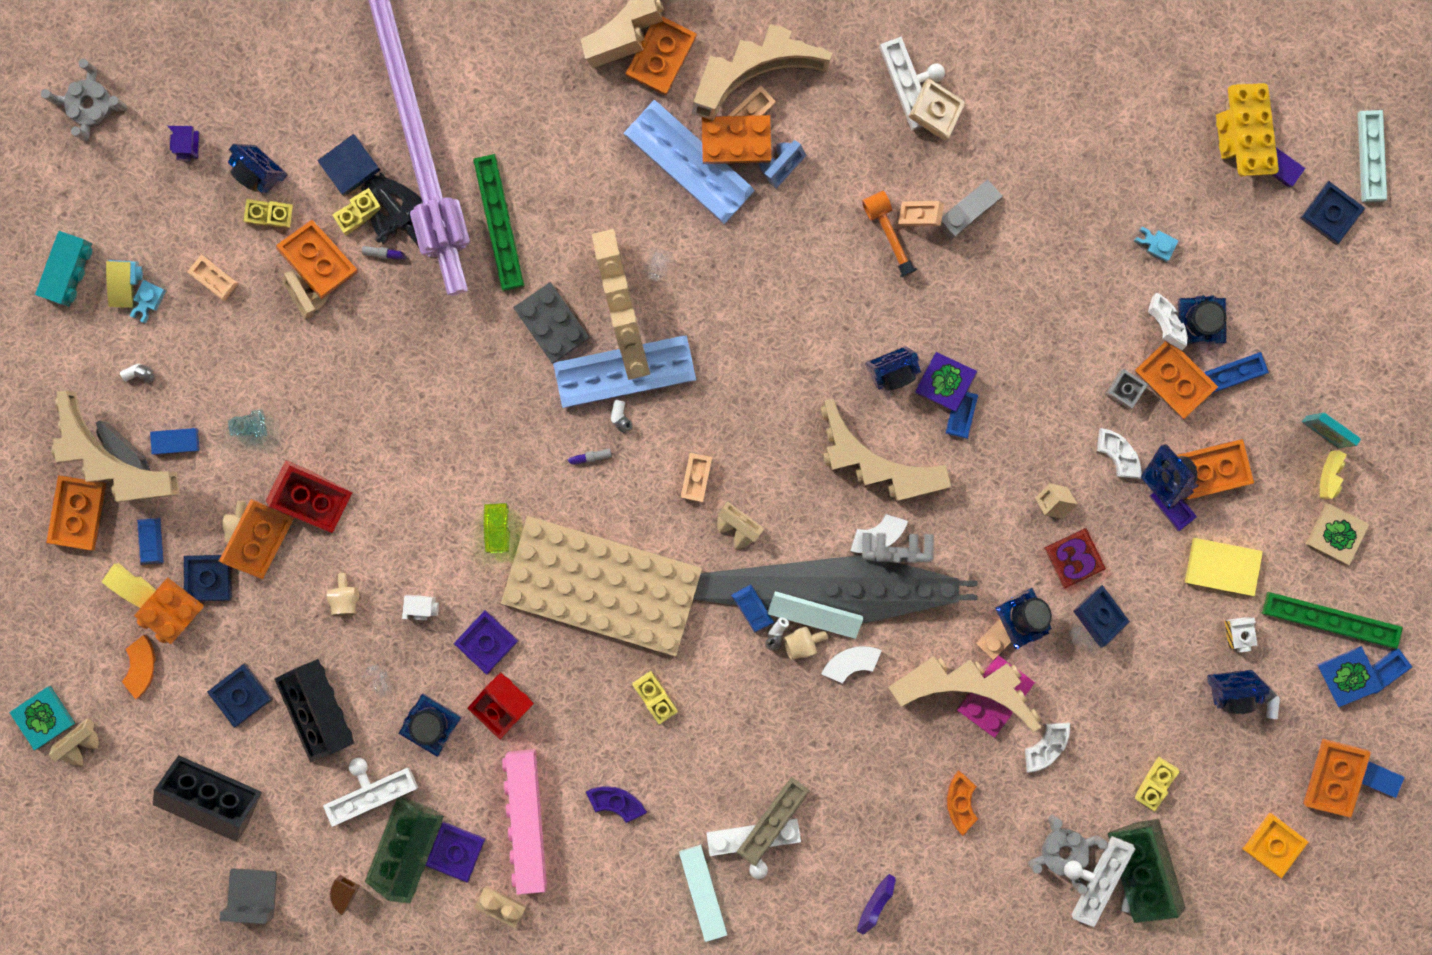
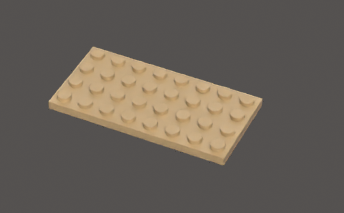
M527 516L501 604L677 656L702 568Z

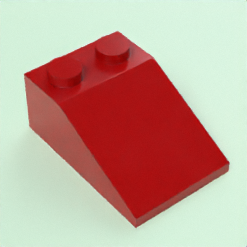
M285 460L265 501L269 507L333 533L353 492L302 466Z

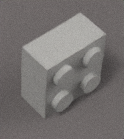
M1122 369L1105 394L1124 407L1132 409L1148 384Z

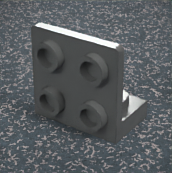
M232 868L229 877L228 904L226 908L220 911L219 921L267 924L274 918L277 872Z

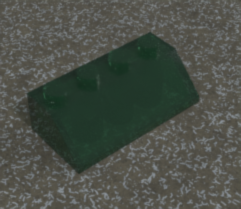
M402 796L397 797L365 883L388 901L411 904L444 816L431 807Z
M1153 819L1135 822L1108 832L1109 840L1113 836L1133 844L1135 848L1120 877L1133 922L1139 923L1179 918L1186 907L1160 820Z

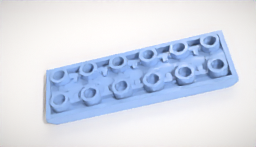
M655 100L623 133L723 224L732 217L755 191L750 184L727 164H703L702 142Z
M687 336L643 344L650 375L631 380L627 378L620 349L553 363L562 408L696 381Z

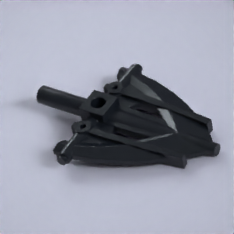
M382 172L379 173L380 176H372L365 182V187H361V190L365 191L369 188L379 205L381 202L390 214L389 216H384L379 210L370 218L377 234L375 240L377 243L382 242L384 244L387 242L388 236L391 234L396 235L397 229L400 228L402 231H406L419 248L410 212L414 210L415 206L423 204L422 198L403 184L386 178ZM390 194H394L400 197V199L403 201L401 207L391 197Z

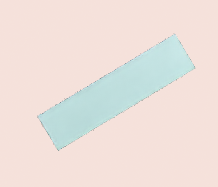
M1383 110L1359 111L1358 133L1362 202H1384L1387 200Z
M776 591L768 610L769 615L783 617L790 621L856 639L863 621V616Z
M698 845L679 851L705 942L727 936L702 846Z

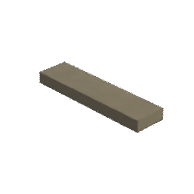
M791 777L736 853L756 867L810 790Z

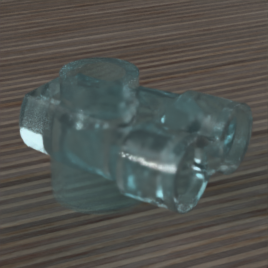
M262 409L253 410L249 415L236 416L228 420L231 437L254 435L258 438L267 436L265 415ZM244 423V429L241 431L240 424Z

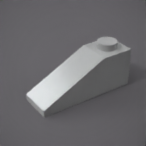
M986 180L942 217L941 225L938 227L952 241L1003 196L989 180Z

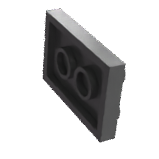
M551 282L513 307L552 364L590 339Z

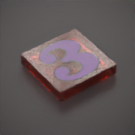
M1083 528L1044 547L1063 589L1106 570L1087 528Z

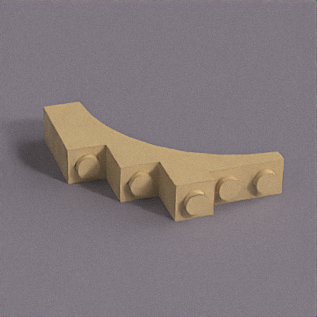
M629 0L612 21L598 31L581 38L585 59L590 66L596 68L642 51L641 41H644L641 29L663 21L661 12L664 11L661 0Z
M770 24L762 47L751 41L740 40L733 62H729L722 57L710 56L693 102L692 114L714 121L720 106L736 88L747 80L774 69L796 67L827 72L832 52L821 47L807 45L800 40L790 39L792 31L787 30L783 26Z
M614 229L592 234L596 259L627 378L631 380L650 375Z
M66 390L57 392L55 405L59 411L60 421L58 422V429L62 434V438L53 439L52 455L55 458V462L83 461L82 474L86 482L113 480L112 494L116 498V502L180 495L177 472L143 470L116 458L95 439L86 426L79 409L76 392Z
M834 399L824 400V406L820 407L823 420H828L829 428L826 429L828 441L834 444V446L825 448L826 453H823L826 467L830 466L831 470L858 464L855 473L858 482L862 481L863 486L890 479V484H887L890 497L895 498V501L951 487L946 465L909 467L890 462L875 455L863 446L848 430L838 413Z
M933 656L888 687L901 707L917 698L936 692H972L989 697L1006 706L1019 716L1032 732L1041 728L1039 722L1042 720L1034 709L1029 711L1025 705L1028 701L1020 689L1018 691L1014 689L1015 686L1021 683L1018 678L1022 675L1015 665L1010 667L1008 663L984 679L982 674L985 671L978 661L973 663L970 659L947 675L945 671L948 670V667L942 658L937 660Z

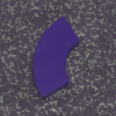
M600 786L586 791L595 813L604 810L613 811L620 815L626 823L647 813L643 804L634 795L621 788Z
M888 874L875 889L861 915L857 932L864 935L877 924L881 911L893 896L896 877Z

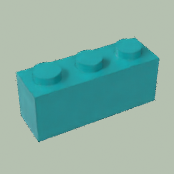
M58 230L35 295L70 307V304L75 301L77 296L76 288L78 282L84 277L85 263L92 255L93 243Z

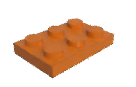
M662 16V22L649 27L644 41L641 42L643 50L635 54L626 72V76L667 96L697 38V33Z
M770 115L716 116L714 121L702 117L703 164L771 163Z
M310 220L276 245L277 251L321 299L357 273L356 267L313 220Z
M1167 341L1160 345L1134 370L1182 419H1185L1218 388L1184 352Z
M1243 439L1174 455V457L1186 456L1190 458L1198 472L1197 482L1190 491L1188 489L1183 490L1185 500L1254 484Z
M58 475L46 543L95 550L107 483L86 482L85 479Z
M250 499L219 561L263 579L294 517Z
M1322 739L1303 804L1306 807L1351 818L1371 752L1367 749Z

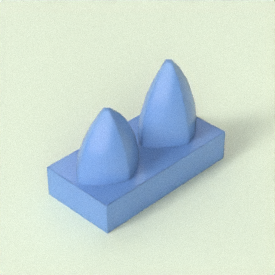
M796 140L792 143H778L776 150L779 158L777 160L771 158V163H759L762 173L776 189L806 157L802 145Z

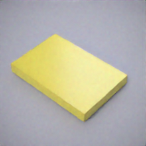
M1193 538L1185 583L1255 596L1263 551Z

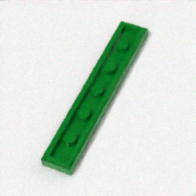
M492 154L474 158V166L501 289L504 292L525 287L496 155Z
M1267 592L1262 614L1394 649H1398L1403 630L1401 626L1272 592Z

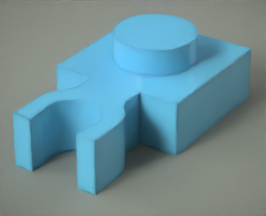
M1141 227L1139 231L1145 234V240L1136 237L1134 242L1148 245L1147 253L1165 262L1169 261L1179 240L1159 230L1155 235H1152L1148 229Z
M143 280L133 299L139 304L132 310L130 316L136 318L137 314L142 312L143 316L140 321L146 323L149 318L148 312L150 308L157 311L166 290Z

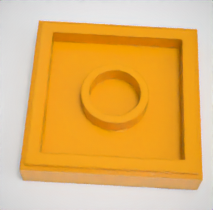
M1269 813L1243 847V850L1282 879L1309 841L1272 813Z

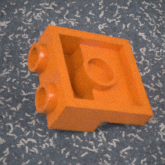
M167 577L134 616L137 618L136 622L140 627L144 629L150 628L156 633L155 637L158 641L172 644L203 609L204 605Z

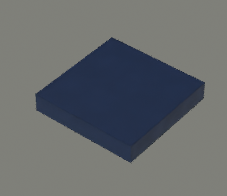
M354 134L317 160L344 197L381 171Z
M1328 181L1301 215L1300 219L1337 245L1365 210V207Z
M222 555L184 556V590L196 600H232V567L219 561Z
M1103 585L1097 587L1073 610L1100 648L1105 647L1130 622Z
M246 663L242 664L207 691L234 728L238 727L273 700Z

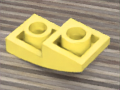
M369 188L351 198V204L333 214L334 219L345 235L350 234L363 225L381 209Z
M246 199L244 223L290 228L293 205Z
M106 261L109 307L133 308V285L130 284L131 262Z
M1340 450L1331 451L1323 467L1320 480V498L1324 500L1335 498L1342 489L1340 485L1344 479L1337 476L1336 473L1343 469L1345 465L1344 459L1347 454Z
M119 563L113 564L101 581L113 592L139 608L156 591L142 577L133 576Z
M652 671L632 683L658 724H661L678 712Z
M1158 757L1137 791L1135 799L1156 811L1168 794V787L1179 774V769Z

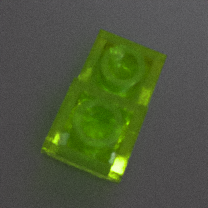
M507 503L484 504V543L486 553L509 552L510 530L508 529L509 506Z

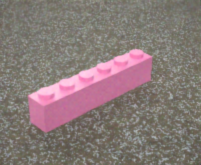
M536 749L509 751L506 754V758L502 759L503 772H507L508 781H504L505 795H509V804H506L507 818H511V827H508V839L513 842V850H510V863L514 864L515 873H512V887H516L517 894L545 892L547 881Z

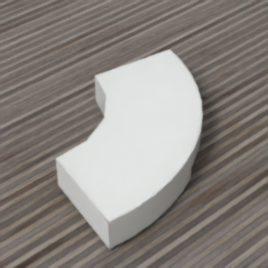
M1156 293L1151 299L1148 312L1160 324L1163 331V339L1183 350L1187 346L1186 327L1177 317V310L1162 295Z
M1100 428L1097 451L1106 454L1112 459L1116 466L1117 476L1141 479V464L1136 451L1133 450L1131 445L1121 435L1111 430Z
M885 514L881 523L876 527L868 530H856L850 551L862 553L863 533H872L871 551H875L876 533H886V547L890 546L903 533L908 521Z
M857 646L846 649L836 654L826 664L821 674L843 683L847 676L855 671L868 670L873 672L882 650L869 646Z
M1070 723L1046 724L1042 739L1033 747L1025 748L1026 772H1035L1048 767L1064 751L1070 735Z

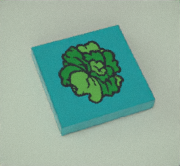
M1325 412L1307 415L1302 421L1303 424L1337 448L1354 447L1361 441L1359 436Z
M51 686L44 688L9 712L33 750H38L76 724Z

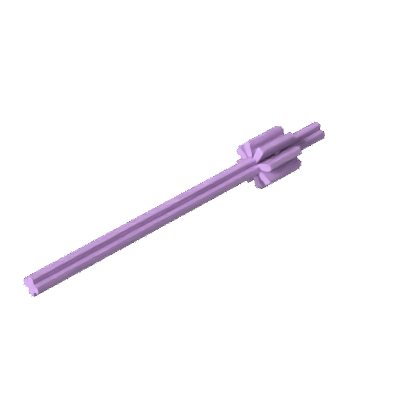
M368 0L423 204L415 206L414 210L410 212L420 253L424 256L428 255V257L437 256L447 295L457 296L468 291L457 250L460 251L466 248V245L470 243L460 202L457 199L453 200L452 198H443L390 0Z

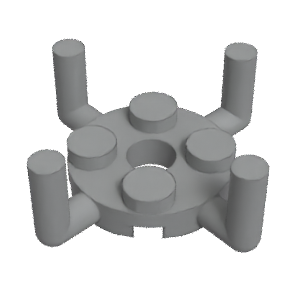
M81 59L79 66L87 71L86 80L71 83L65 96H56L47 89L41 91V96L54 105H64L66 114L73 121L81 125V129L76 126L73 127L71 133L82 141H88L91 126L100 124L101 121L110 115L111 110L125 111L127 105L116 96H110L105 87L96 82L97 68L86 59ZM92 98V107L85 109L83 107L84 100Z
M863 533L862 558L864 560L880 562L930 563L934 558V534H925L924 553H920L918 534H909V548L886 547V533H876L875 551H871L872 533Z
M1050 815L1048 821L1052 832L1046 837L1042 846V856L1031 859L1028 865L1037 874L1041 873L1042 866L1046 864L1057 875L1066 876L1064 867L1067 862L1077 861L1084 868L1089 862V848L1097 845L1099 848L1105 849L1108 844L1099 835L1084 839L1076 831L1061 828L1062 821L1057 816ZM1063 846L1071 848V854L1067 858H1061L1059 855V851ZM1080 878L1076 880L1071 879L1073 887L1080 894L1087 892V887L1081 882Z

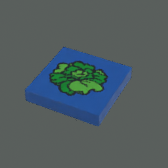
M1362 646L1317 664L1338 707L1383 689Z

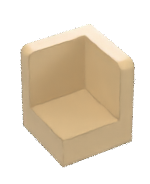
M1051 483L1035 497L1044 515L1061 519L1078 505L1067 487Z

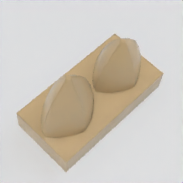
M293 270L284 273L282 282L303 319L311 318L314 311L325 304L329 294L321 299L315 292L305 293V290L310 286L298 273L294 274Z
M728 501L718 513V532H728L734 528L737 529L734 536V549H741L755 542L764 529Z
M89 718L80 723L52 745L49 757L54 762L61 759L72 765L83 766V757L76 745L79 744L90 749L98 748V737L93 730L94 723Z
M485 886L474 908L516 928L526 905Z

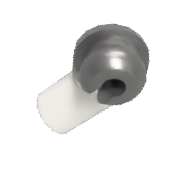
M135 364L120 372L125 382L139 377L143 378L145 383H151L156 378L153 369L143 364Z
M614 400L611 422L618 431L623 433L629 432L632 429V422L623 414L625 402Z
M779 618L769 630L768 639L765 642L768 650H777L781 646L783 631L789 625L786 618Z
M1260 688L1258 691L1260 699L1267 705L1266 718L1278 719L1280 698L1271 688Z

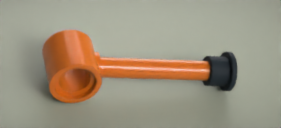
M882 190L863 199L862 205L868 218L871 221L878 219L900 264L898 266L901 272L900 277L916 271L917 268H914L911 261L907 260L886 215L892 211V206L886 193Z

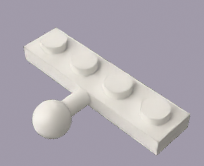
M902 37L880 44V51L911 130L923 127L908 116L922 89L920 84L928 78L934 82L941 81L945 76L944 67L940 64H932L926 72L916 75Z
M354 758L349 764V771L352 775L358 777L362 788L323 805L331 826L333 827L417 789L418 786L410 767L370 784L366 774L367 762L363 758Z
M797 818L788 821L770 847L801 842ZM756 825L706 832L710 856L737 852ZM761 858L756 867L752 864L750 865L749 871L753 878L762 879L767 875L768 867Z
M1112 836L1093 873L1083 869L1082 865L1077 861L1066 863L1064 873L1069 879L1076 880L1082 878L1088 881L1086 885L1087 892L1081 895L1071 914L1073 919L1095 927L1135 850L1133 844Z

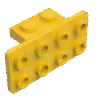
M1266 83L1229 86L1228 98L1230 109L1216 114L1221 159L1236 157L1237 170L1241 177L1278 173L1279 168L1268 85Z

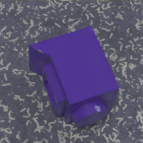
M167 125L173 132V134H170V151L176 155V160L190 162L191 158H198L199 131H194L193 126Z

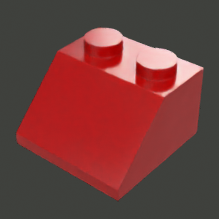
M500 672L481 691L467 709L501 740L534 703L508 677Z

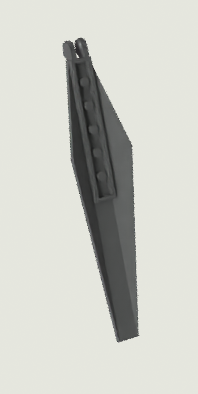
M862 555L701 573L693 599L737 605L731 595L752 585L767 610H769L774 592L776 591L863 616L862 623H869L956 603L959 600L976 601L977 595H959V586L974 587L977 586V581L959 580L958 578L897 562L864 560Z

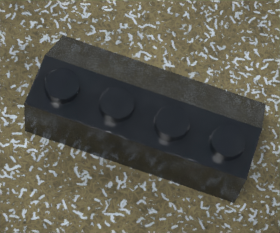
M319 659L274 678L310 763L355 744L352 732L347 727L343 711L338 706L334 690L329 685L325 669L320 664Z
M178 755L154 789L153 805L237 842L249 824L262 791Z

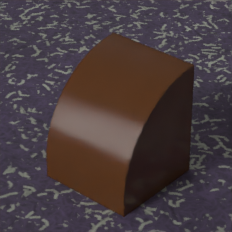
M339 875L334 880L330 890L331 903L341 915L348 910L360 887L359 884L342 875Z

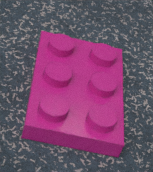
M998 655L989 664L985 673L982 674L983 678L985 679L1008 662ZM1019 671L1022 675L1018 678L1021 683L1015 686L1014 689L1015 691L1020 689L1024 696H1026L1035 682ZM972 692L967 694L956 709L994 738L1013 714L1009 708L999 702Z

